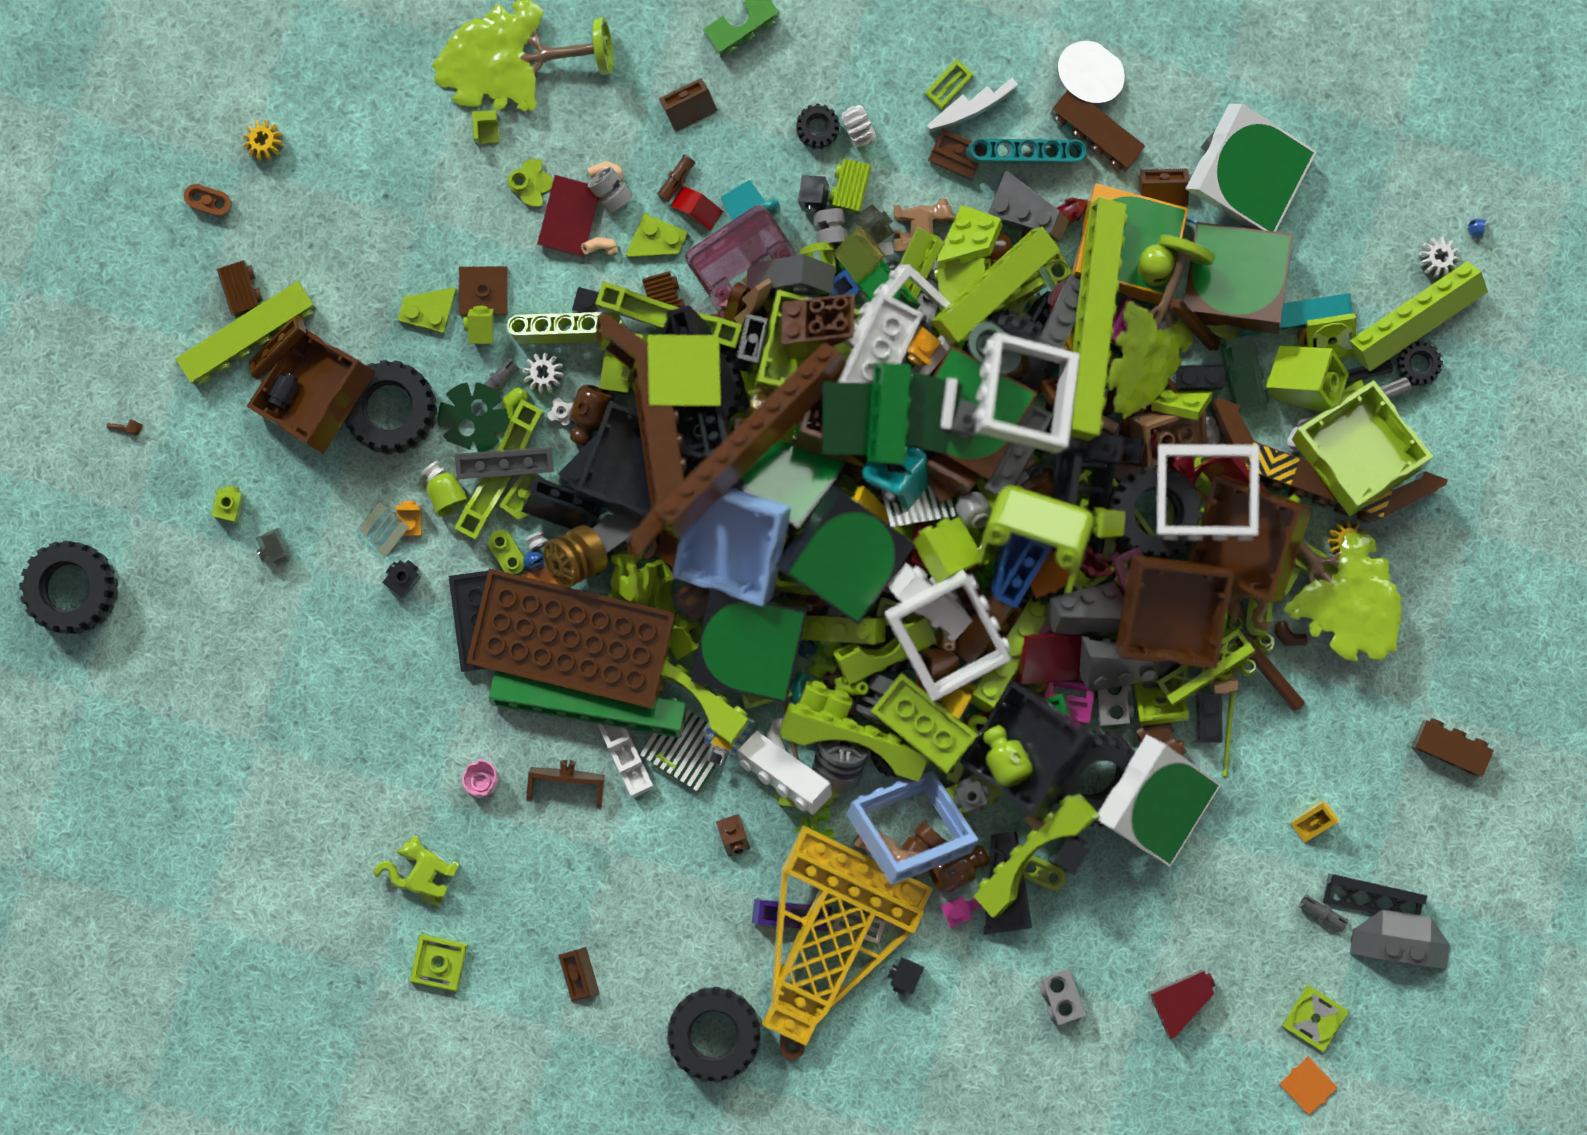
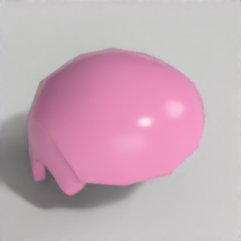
M479 759V761L469 764L462 776V785L467 793L477 798L489 796L499 784L497 770L492 763L484 759Z

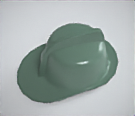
M987 322L976 325L969 336L970 352L982 364L985 362L986 354L983 353V349L986 347L987 339H990L996 333L1008 335L998 326ZM1002 349L998 373L1006 374L1014 371L1020 363L1021 353Z

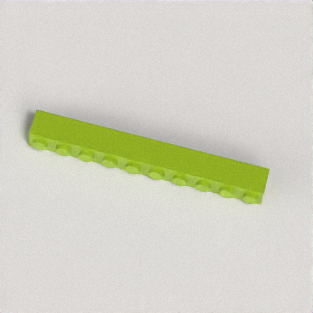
M1102 197L1091 203L1089 207L1072 352L1079 354L1069 436L1088 441L1098 436L1103 427L1101 413L1106 403L1104 388L1108 382L1106 371L1107 364L1111 359L1109 346L1114 334L1112 321L1117 310L1115 304V296L1119 290L1117 279L1118 272L1122 266V259L1120 258L1121 249L1125 243L1123 229L1128 218L1127 213H1125L1126 204Z

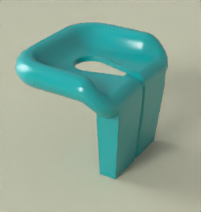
M750 180L721 196L732 220L729 226L732 238L739 237V230L753 223V220H758L770 212L778 214L781 211L780 202L777 199L765 201Z
M905 444L907 446V457L904 460V464H901L907 469L905 474L889 472L886 469L888 464L867 462L863 468V477L869 484L897 495L902 506L910 510L918 497L928 487L925 465L927 458L921 448Z

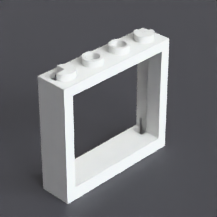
M898 265L894 271L890 272L889 276L891 278L886 284H881L875 290V297L870 303L867 302L860 308L859 316L854 321V337L844 341V343L853 350L878 293H884L892 298L907 278L913 281L942 309L946 308L950 302L910 265ZM940 335L938 339L941 343L929 359L932 363L929 366H915L912 371L929 375L946 355L950 346L955 343L948 344L943 336Z
M1001 333L994 334L990 339H987L986 347L983 349L986 357L980 370V376L983 379L982 385L977 392L979 408L974 415L976 419L975 433L1055 453L1061 452L1068 446L1079 354ZM1002 349L1060 363L1051 435L992 420Z
M1159 445L1157 534L1163 535V540H1178V536H1188V540H1203V536H1213V540L1226 541L1228 536H1238L1239 541L1253 540V536H1258L1259 445ZM1166 457H1251L1250 527L1166 526Z
M964 570L885 611L890 624L932 701L1011 660L1007 652L1011 648L1006 638L1000 639L996 632L1000 630L994 616L988 617L986 610L990 608L983 596L978 598L975 589L979 587L973 576L967 577ZM963 584L997 650L934 683L899 618Z

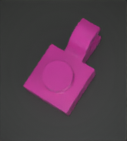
M963 896L941 905L950 928L973 919L970 911L983 907L975 898L965 902Z

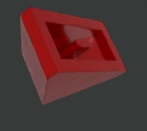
M682 186L670 205L709 231L712 230L723 213V210L705 195L686 186Z

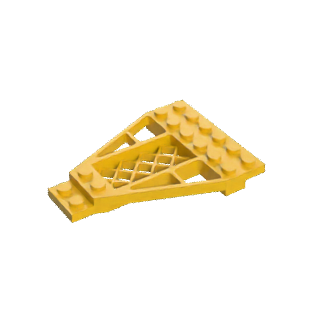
M803 825L781 869L771 988L772 1003L761 1024L801 1044L807 1045L817 1023L827 1015L829 1009L911 933H915L924 914L923 908L933 888L912 877L891 885L875 859ZM789 875L819 889L805 917L797 916L785 910L787 878ZM828 893L834 895L833 897L825 899ZM841 899L855 907L844 910ZM837 900L841 912L828 916L825 904ZM820 908H822L825 918L815 921ZM859 911L862 922L849 926L846 915ZM787 915L801 922L802 925L784 962L780 964L784 916ZM875 916L903 928V931L880 953L861 946ZM843 917L846 928L833 932L830 921ZM826 922L830 934L817 938L814 926ZM858 929L853 938L851 931ZM811 930L814 940L804 943ZM848 932L851 944L839 948L835 937ZM832 938L835 950L822 954L819 943ZM816 945L819 956L806 960L803 949ZM858 950L874 957L840 989ZM800 951L803 962L793 965ZM847 951L844 959L842 960L840 953ZM837 955L840 966L828 970L824 959ZM821 960L824 972L811 976L808 965ZM805 966L808 978L795 982L792 971ZM836 973L833 981H831L830 975ZM788 974L790 976L791 982L786 980ZM826 977L829 988L817 992L813 981ZM810 983L813 992L800 986Z

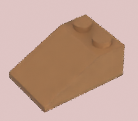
M1206 410L1198 420L1157 411H1149L1129 418L1130 438L1145 439L1142 463H1134L1142 468L1158 466V449L1154 448L1150 443V438L1154 436V430H1156L1158 435L1154 441L1158 445H1207Z

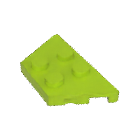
M961 205L937 258L938 269L946 268V262L959 259L960 263H964L975 258L990 256L1003 227L1001 218Z

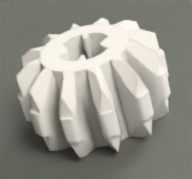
M861 105L852 106L842 113L841 118L854 146L858 148L866 146L876 139L873 126Z
M1433 237L1430 239V244L1424 243L1422 245L1424 251L1419 252L1418 256L1425 260L1421 261L1419 266H1428L1425 274H1429L1434 270V278L1439 277L1440 272L1444 277L1449 274V271L1456 269L1453 263H1459L1460 258L1454 255L1459 252V249L1455 248L1452 250L1450 248L1454 244L1452 240L1445 244V237H1441L1438 242ZM1437 254H1438V255H1442V254H1443L1444 259H1443V260H1440V259L1436 260V259H1435V255H1437Z
M548 353L543 354L542 360H540L538 354H534L535 363L529 359L526 361L531 369L523 368V373L530 374L524 378V382H532L529 387L532 391L539 385L538 392L540 394H543L544 386L551 393L553 392L552 383L557 387L561 385L555 378H564L563 373L556 372L561 370L563 366L561 363L554 365L557 361L555 356L551 357L548 361ZM544 367L548 368V377L544 378L542 376V379H540L538 370L540 368L544 370Z

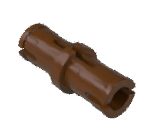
M683 154L674 170L669 171L667 174L668 179L659 192H657V195L670 202L680 185L683 186L685 184V178L696 162Z

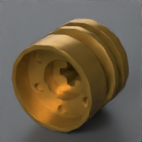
M580 525L568 531L565 535H560L556 539L547 541L543 549L544 561L549 573L559 585L565 588H571L577 583L583 582L585 578H590L603 572L607 567L608 559L604 544L598 534L586 525Z

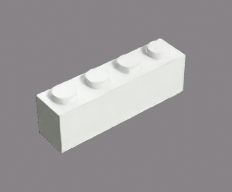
M756 731L738 749L739 763L743 769L748 772H754L764 784L772 785L782 797H788L794 801L800 810H806L814 815L832 796L830 782L760 732Z

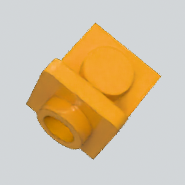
M919 327L906 351L909 355L907 359L918 367L920 365L929 366L932 363L929 359L941 341L925 328Z
M401 501V505H396L395 510L397 511V518L408 527L402 536H422V507L416 505V501Z

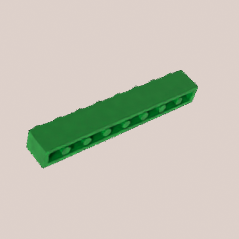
M497 670L494 672L489 693L491 706L677 738L682 736L687 712L686 703L677 698H668L666 700L660 699L657 696L653 709Z

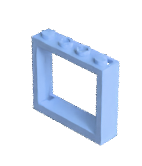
M933 770L922 774L919 782L912 779L906 781L899 780L891 787L886 789L879 788L865 797L859 796L857 800L851 802V806L846 814L891 885L970 854L978 842L977 837ZM924 791L955 840L897 863L866 814Z

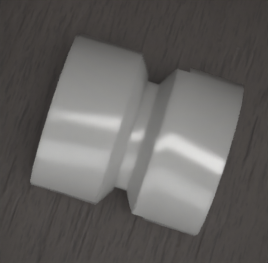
M612 167L603 169L588 183V187L595 196L601 197L600 202L609 213L621 208L633 195L624 182H619L620 176Z
M826 209L813 214L814 226L819 230L816 233L817 243H830L834 245V248L843 246L848 240L847 230L842 228L845 224L843 209Z

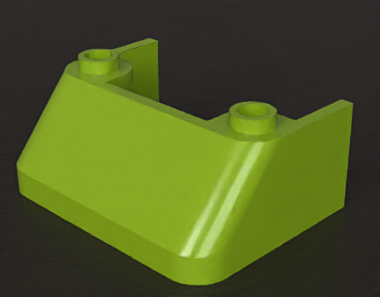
M1005 486L1001 489L995 502L976 562L981 564L989 544H1005L1011 532L1058 547L1056 553L1058 564L1063 568L1072 570L1066 589L1067 593H1071L1094 525V517L1088 510L1015 486Z

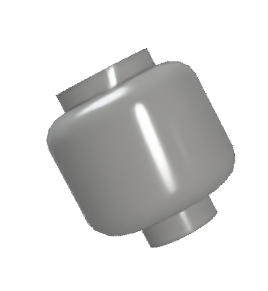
M970 492L968 496L962 495L956 505V512L967 527L979 529L988 524L992 508L981 493Z

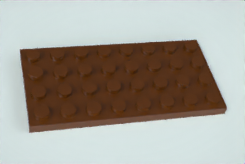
M489 568L467 663L654 709L677 613L574 588H565L561 585Z

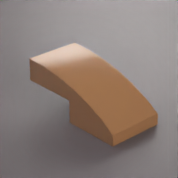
M770 278L757 285L742 298L747 307L734 318L738 324L742 325L746 315H756L762 308L771 289L772 281Z

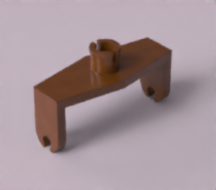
M561 760L560 769L530 767L526 801H532L534 778L564 783L597 784L596 809H601L605 775L575 770L576 762L570 760L568 767L567 760Z

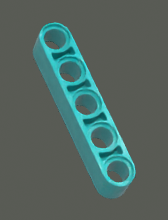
M981 138L969 144L966 155L974 163L1074 164L1085 157L1087 150L1084 143L1079 140ZM975 145H980L984 149L983 157H979L974 153ZM999 145L1006 147L1008 151L1006 157L999 155ZM1022 146L1030 148L1031 156L1029 158L1022 154ZM1046 146H1051L1054 149L1055 154L1053 158L1046 155ZM1070 146L1078 150L1077 158L1070 156Z
M1351 294L1283 303L1279 331L1303 327L1308 320L1354 313ZM1239 328L1240 336L1265 333Z

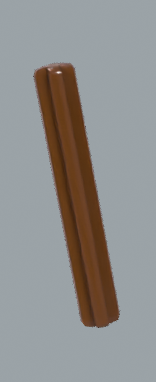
M1174 298L1170 305L1171 310L1208 350H1219L1220 340L1181 298L1178 300Z
M1243 634L1256 653L1249 659L1256 663L1258 670L1294 711L1301 709L1305 704L1302 697L1248 634ZM1238 637L1236 644L1242 648L1244 644Z

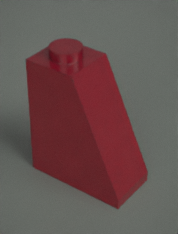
M1199 970L1149 992L1169 1039L1175 1038L1215 994L1212 987L1216 985L1210 973L1206 974L1204 970Z

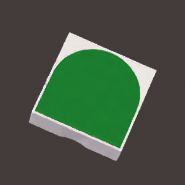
M1229 104L1213 134L1212 142L1205 155L1200 159L1186 190L1211 206L1224 210L1235 221L1246 228L1276 232L1317 151L1246 105Z
M1146 735L1129 762L1123 777L1113 788L1098 812L1100 816L1096 820L1130 840L1133 845L1151 857L1171 867L1221 784L1167 745Z

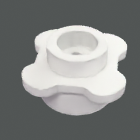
M555 398L552 402V410L548 412V418L551 421L557 420L564 426L570 423L569 412L573 403H565L560 398ZM561 409L564 410L563 414L559 413Z

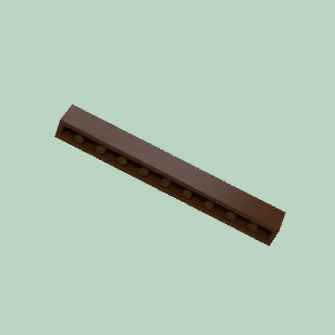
M825 342L815 350L654 510L662 528L680 539L823 397V382H838L846 365L842 353Z

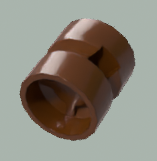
M922 821L914 830L915 836H909L901 847L906 851H914L920 854L943 845L946 840Z

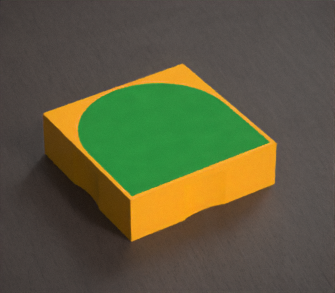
M1095 183L1089 193L1082 224V239L1076 251L1071 274L1081 280L1090 204L1099 197L1126 204L1125 213H1127L1128 218L1123 229L1125 243L1120 254L1122 266L1118 272V292L1134 299L1159 305L1168 282L1162 286L1148 285L1140 278L1137 265L1142 252L1151 245H1158L1161 235L1182 238L1188 208ZM1166 276V277H1164V278H1162V279H1155L1154 281H1155V282H1160V281L1166 279L1168 276Z

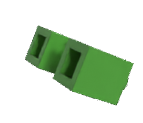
M745 0L743 7L748 13L749 18L742 26H732L724 16H721L703 29L704 35L720 57L724 54L730 56L738 50L737 45L743 41L746 43L751 42L758 36L757 32L764 27L768 30L778 22L779 11L771 0Z

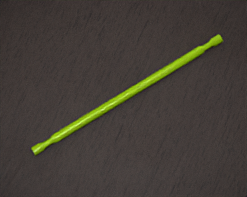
M1234 667V668H1233V675H1234L1235 678H1236V674H1237V673H1236V668ZM1235 690L1230 691L1222 776H1227L1228 773L1227 765L1229 762Z

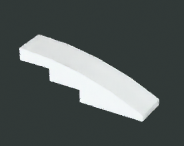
M1011 78L995 92L987 86L970 101L964 95H961L927 125V132L932 133L942 128L953 127L978 116L1014 92L1018 87L1017 82Z
M598 724L631 797H637L653 789L652 781L628 730Z

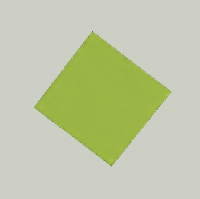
M648 335L649 405L721 406L719 336Z

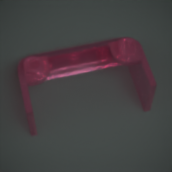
M756 205L689 249L685 255V262L710 304L719 316L724 319L725 313L720 303L729 297L732 289L729 283L731 279L767 255L774 260L796 256L797 254L767 208L763 205Z

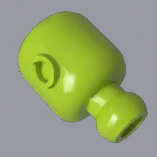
M1001 726L991 728L984 733V741L992 748L986 756V761L996 782L1004 788L1012 787L1031 776L1033 772L1032 764L1019 741H1007L1006 731Z

